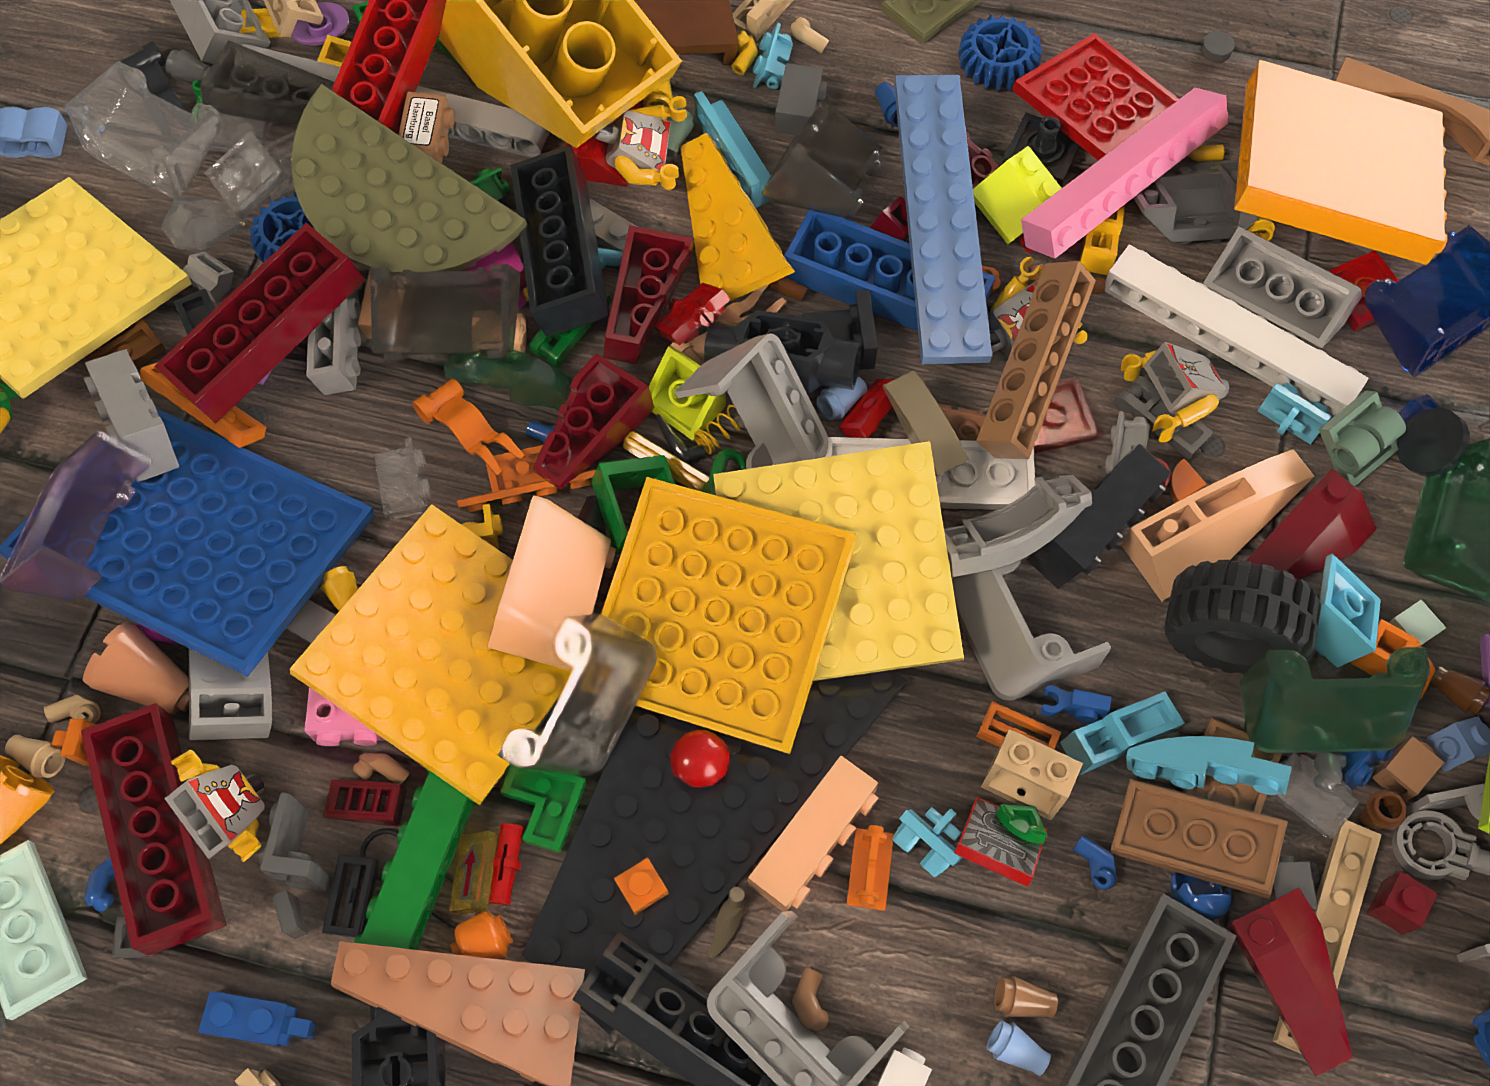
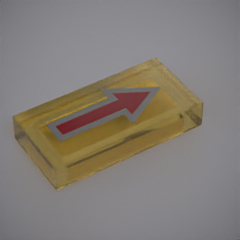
M483 831L460 836L449 912L463 915L488 911L494 867L493 859L496 853L498 834L491 831Z

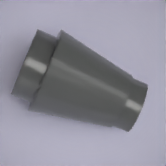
M177 49L172 50L166 61V71L174 79L192 83L195 80H199L201 85H207L208 81L213 85L215 82L216 70L184 49L180 51Z

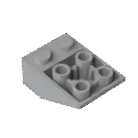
M189 649V740L268 738L272 726V696L268 652L247 677Z

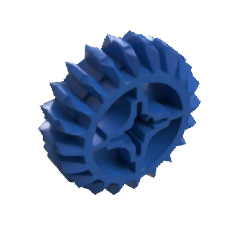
M1002 13L996 19L991 14L987 20L979 18L976 24L969 25L967 32H964L961 37L958 50L960 69L965 70L966 78L973 77L974 85L983 83L985 90L991 86L995 87L997 92L1001 87H1005L1010 92L1017 79L1039 67L1042 56L1040 37L1035 36L1034 28H1027L1026 21L1016 22L1015 16L1011 19H1005Z
M295 191L290 198H286L281 194V199L277 202L269 199L268 208L259 207L260 216L252 217L254 226L249 228L252 237L250 238L251 245L254 251H256L259 260L264 263L305 223L314 228L307 219Z

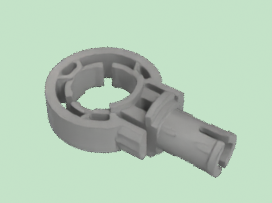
M1429 810L1415 812L1406 817L1404 822L1394 832L1392 847L1397 861L1407 872L1418 878L1439 880L1451 876L1466 880L1470 871L1490 876V852L1479 849L1477 843H1474L1477 838L1476 835L1463 832L1455 821L1442 813ZM1427 821L1423 825V829L1432 830L1443 839L1445 856L1442 860L1434 862L1420 857L1414 862L1411 859L1416 854V850L1412 846V837L1414 832H1417L1422 827V824L1419 823L1412 829L1408 826L1409 824Z

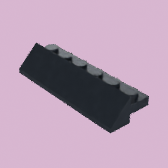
M620 932L614 937L572 999L695 1086H778L712 1019L707 1008L709 996L707 992Z

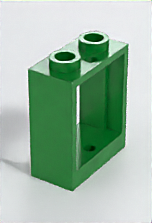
M665 455L599 463L591 483L609 538L611 539L612 547L616 548L615 555L622 553L628 532L614 491L643 487L646 477L675 484Z

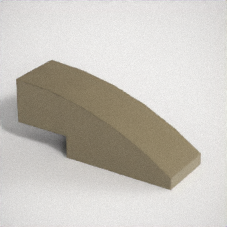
M915 370L883 385L910 443L930 441L935 476L969 460L948 419Z

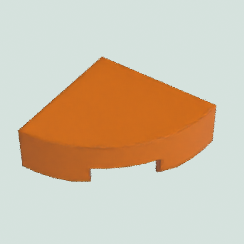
M1182 459L1177 464L1171 475L1170 496L1174 504L1205 488L1207 485L1185 459Z

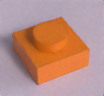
M648 857L614 878L635 915L669 894Z

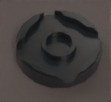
M1439 407L1426 409L1413 416L1405 424V433L1397 439L1399 450L1396 452L1400 463L1409 471L1424 477L1440 476L1452 470L1460 462L1458 459L1462 452L1466 453L1469 447L1470 431L1466 422L1451 410Z

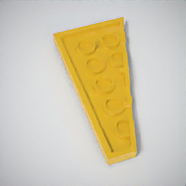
M705 133L681 145L700 284L703 282L723 289L731 299L730 301L794 273L795 271L786 261L781 248L770 235L768 227L749 196L740 186L741 183L729 168L727 160L714 139Z

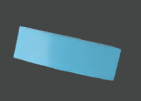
M1162 692L1111 712L1102 720L1074 730L1060 743L1067 756L1083 763L1078 774L1082 775L1126 755L1129 748L1155 741L1178 729L1185 723L1167 693Z

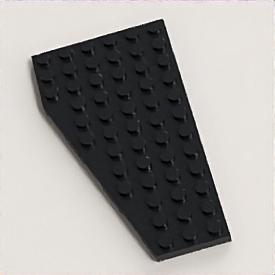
M895 670L812 681L790 754L632 705L522 956L530 963L585 969V981L617 933L620 932L670 967L729 897L730 890L739 885L785 830L840 756L844 758L904 688L907 680ZM697 729L715 733L726 743L730 752V764L726 775L713 786L702 788L690 787L675 777L672 773L669 759L674 743L685 733ZM648 857L669 894L635 915L614 878ZM580 1006V1009L610 1036L615 1033V1029Z

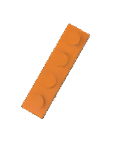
M157 363L140 369L139 376L141 381L238 448L265 437L267 427L238 407L234 406L215 424L155 367Z

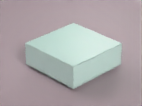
M1422 600L1389 622L1417 638L1421 646L1446 629L1443 623Z

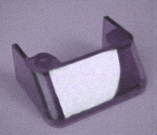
M98 430L60 463L47 480L0 575V585L16 592L73 600L78 596L84 597L91 586L96 584L101 577V574L93 571L87 563L110 513L119 505L125 507L135 491L131 487L133 480L149 468L153 460Z

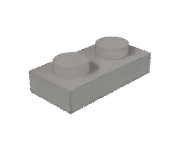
M590 199L597 243L610 250L624 251L629 225H636Z

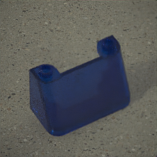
M1470 225L1458 233L1452 231L1447 234V242L1444 249L1428 265H1423L1397 283L1391 278L1383 281L1377 279L1365 291V295H1367L1364 301L1365 305L1400 364L1412 377L1418 376L1490 328V242Z

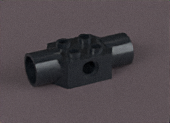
M757 310L739 323L714 320L708 327L704 346V363L756 336L774 334L780 339L807 394H810L821 385L854 390L860 368L862 344L857 341L833 338L825 320Z
M370 1005V1023L352 1034V1086H446L445 1040L423 1027L414 1026L401 1020V1017L387 1010Z

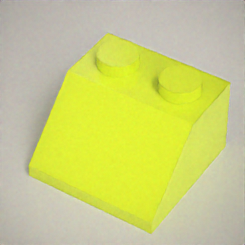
M1027 146L973 189L974 202L1004 241L1010 244L1023 234L1021 219L1062 188L1031 148Z

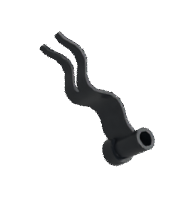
M151 41L142 46L143 50L117 62L116 65L126 80L132 78L144 99L147 109L161 130L166 143L170 144L173 142V133L160 100L163 99L190 133L196 131L161 68V66L166 64V61L154 41Z

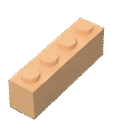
M840 756L750 874L748 885L782 912L788 911L791 905L798 909L810 892V889L806 886L814 874L821 877L834 859L829 855L837 843L844 846L855 832L856 827L852 825L854 820L860 813L867 816L876 804L879 797L874 793L876 792L878 782L843 756Z

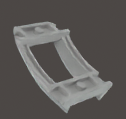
M1074 475L1059 476V478L1046 481L1042 477L1034 478L1035 486L1009 505L983 516L962 520V526L944 529L952 577L1000 568L1036 552L1059 535L1086 507L1092 505L1091 491ZM1014 531H1017V532H1015V533H1013V534H1011V535H1008V536H1005V537H1002V538H999V539H995V538L1004 536V535H1006V534L1012 533V532H1014Z

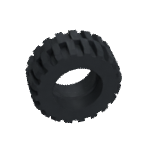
M1218 560L1215 563L1204 561L1200 562L1197 566L1191 565L1175 578L1164 630L1170 645H1173V648L1179 654L1184 653L1187 659L1193 662L1198 661L1205 667L1211 669L1218 668L1222 672L1231 674L1233 672L1242 673L1243 676L1254 677V675H1263L1264 677H1274L1275 674L1283 676L1291 674L1293 671L1301 670L1312 660L1319 626L1321 604L1314 590L1309 588L1306 582L1302 579L1296 580L1293 574L1284 570L1280 572L1274 570L1272 566L1265 564L1259 566L1251 564L1250 561L1242 560L1239 562Z

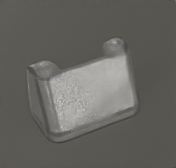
M117 61L64 105L83 148L97 160L173 199H178L188 189L222 128L221 116L211 105L198 103L193 107L191 114L151 94L146 84V77L139 69L131 68Z

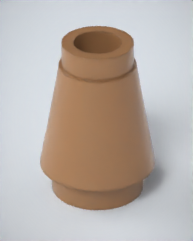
M1010 976L1009 979H999L995 990L994 1005L995 1009L1002 1011L1006 1017L1053 1018L1057 1011L1058 997L1056 993H1051L1015 976Z

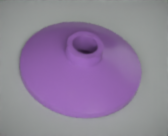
M319 2L317 5L324 17L321 25L297 20L291 36L295 41L310 46L323 45L327 35L339 38L349 26L350 20L347 11L335 3Z

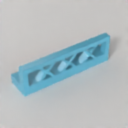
M703 91L695 93L694 110L696 122L704 134L707 133L714 139L727 160L729 168L741 183L740 186L749 196L755 208L779 198L780 190L723 100L710 104Z

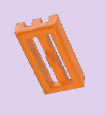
M992 701L976 737L1000 747L1005 737L988 728L990 727L1005 735L1011 729L1055 749L1061 732ZM994 714L1050 740L1048 743L1041 741L1017 728L993 719Z

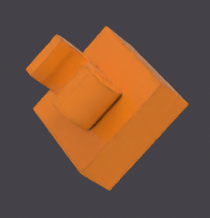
M70 719L67 731H55L51 746L62 747L61 756L83 766H89L81 730L92 727L95 724L85 719Z

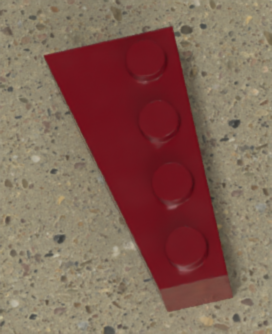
M629 225L605 335L603 358L637 364L655 329L653 326L659 322L691 260L694 238Z

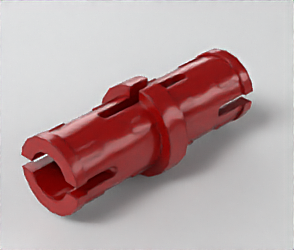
M500 823L496 855L490 860V866L493 867L488 897H486V902L511 905L515 874L521 868V862L518 861L525 830L524 826Z

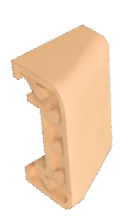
M533 495L497 611L488 648L575 672L579 659L587 660L593 639L586 637L604 567L611 568L616 548L610 546L611 539L550 500Z

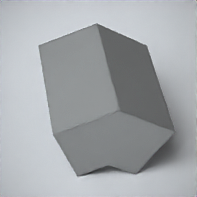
M205 251L189 255L188 263L182 270L188 274L192 283L191 286L198 291L206 289L211 300L217 303L231 289L234 271Z

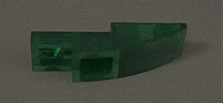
M490 343L487 344L481 353L457 350L444 365L445 378L457 379L463 383L474 382L490 385L496 389L508 388L510 401L521 402L527 406L554 408L559 411L562 404H565L571 391L570 385L573 381L571 377L538 358Z

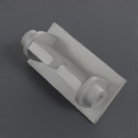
M1119 411L1117 425H1113L1111 429L1113 449L1112 454L1107 455L1106 458L1107 474L1139 443L1146 449L1150 425L1147 423L1146 418L1135 417L1133 421H1127L1123 411Z

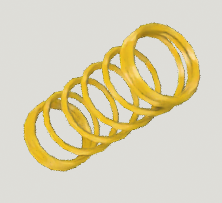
M734 405L727 407L728 415L724 413L717 414V423L707 422V432L699 429L694 433L695 441L698 445L704 446L707 454L715 452L713 443L716 447H720L718 441L710 434L708 427L710 423L718 426L723 435L730 439L728 432L720 425V415L730 419L736 430L741 431L740 426L731 418L729 408H735Z

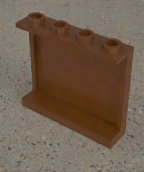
M634 0L676 54L720 52L723 65H732L735 61L739 42L730 0Z

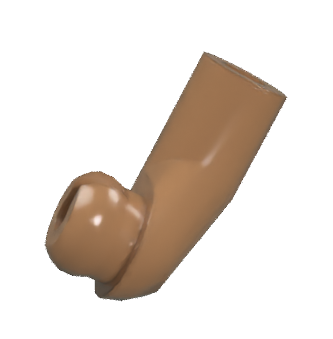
M363 753L358 757L359 761L353 766V772L364 780L369 779L374 772H378L391 782L402 784L411 773L391 756L384 753Z

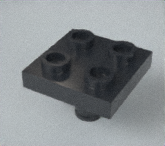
M1025 112L1003 158L1002 164L1029 146L1060 187H1062L1080 145L1060 130L1061 125L1058 119L1051 116L1041 118Z

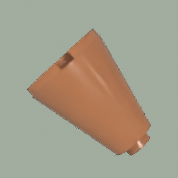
M129 622L121 623L105 637L102 642L108 646L101 655L94 652L84 671L83 682L92 689L145 706L157 703L165 711L173 715L177 714L180 710L186 712L189 709V676L144 632Z

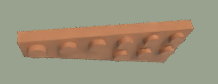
M339 942L331 979L333 988L371 1006L387 1010L401 1017V1020L409 1024L423 1027L435 1033L437 1037L494 1064L497 1062L520 1073V1076L532 1082L537 1081L545 1086H571L580 1005L572 999L584 982L585 969Z

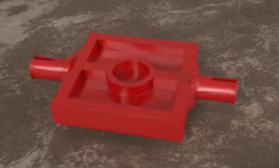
M702 282L685 298L680 300L676 298L671 299L673 302L669 301L668 303L670 311L653 327L662 337L678 345L689 343L699 334L700 330L698 328L702 325L710 326L708 322L713 323L724 312V305L731 299L723 289Z

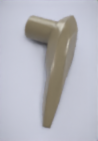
M733 887L729 892V897L719 911L715 922L713 942L706 956L710 959H714L725 948L739 927L744 911L745 892L742 888Z

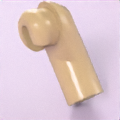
M800 17L791 24L790 32L793 38L822 53L829 40L810 28V23L807 19Z
M79 694L44 707L45 716L51 724L68 717L85 719L94 724L101 716L98 704Z

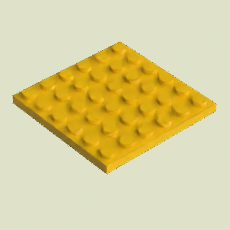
M646 477L577 687L790 754L857 535L853 532Z
M431 504L292 665L290 674L471 800L481 805L581 670L586 660L579 659L576 670L573 672L488 648L513 560ZM594 615L591 616L586 637L592 639L599 619Z

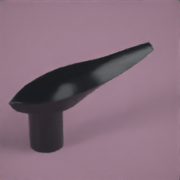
M660 414L656 415L659 427L673 455L690 465L692 461L706 458L703 445L686 448L684 442L674 433L667 421Z

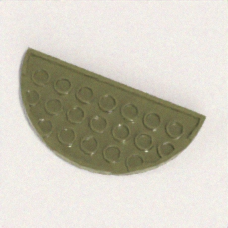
M321 84L304 109L293 141L292 176L294 188L299 203L314 229L344 253L352 263L372 272L379 273L380 271L400 275L401 278L440 277L476 265V261L488 256L495 250L498 253L511 243L527 226V222L523 217Z

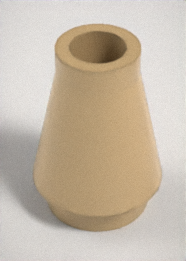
M14 735L7 741L5 746V753L13 757L36 778H51L55 776L65 763V757L60 755L61 748L51 746L52 742Z

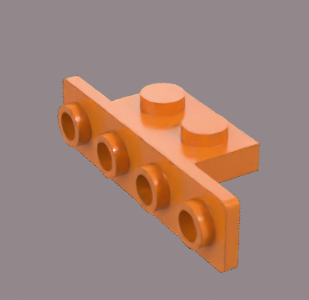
M543 445L521 449L525 457L520 460L510 452L494 455L493 457L503 473L496 476L486 464L492 492L458 499V508L467 506V511L473 512L482 510V505L488 504L487 501L501 499L502 504H509L523 500L522 494L536 491L537 496L556 493L557 488L536 474L532 469ZM596 470L583 471L569 482L571 489L591 485L590 478H593Z

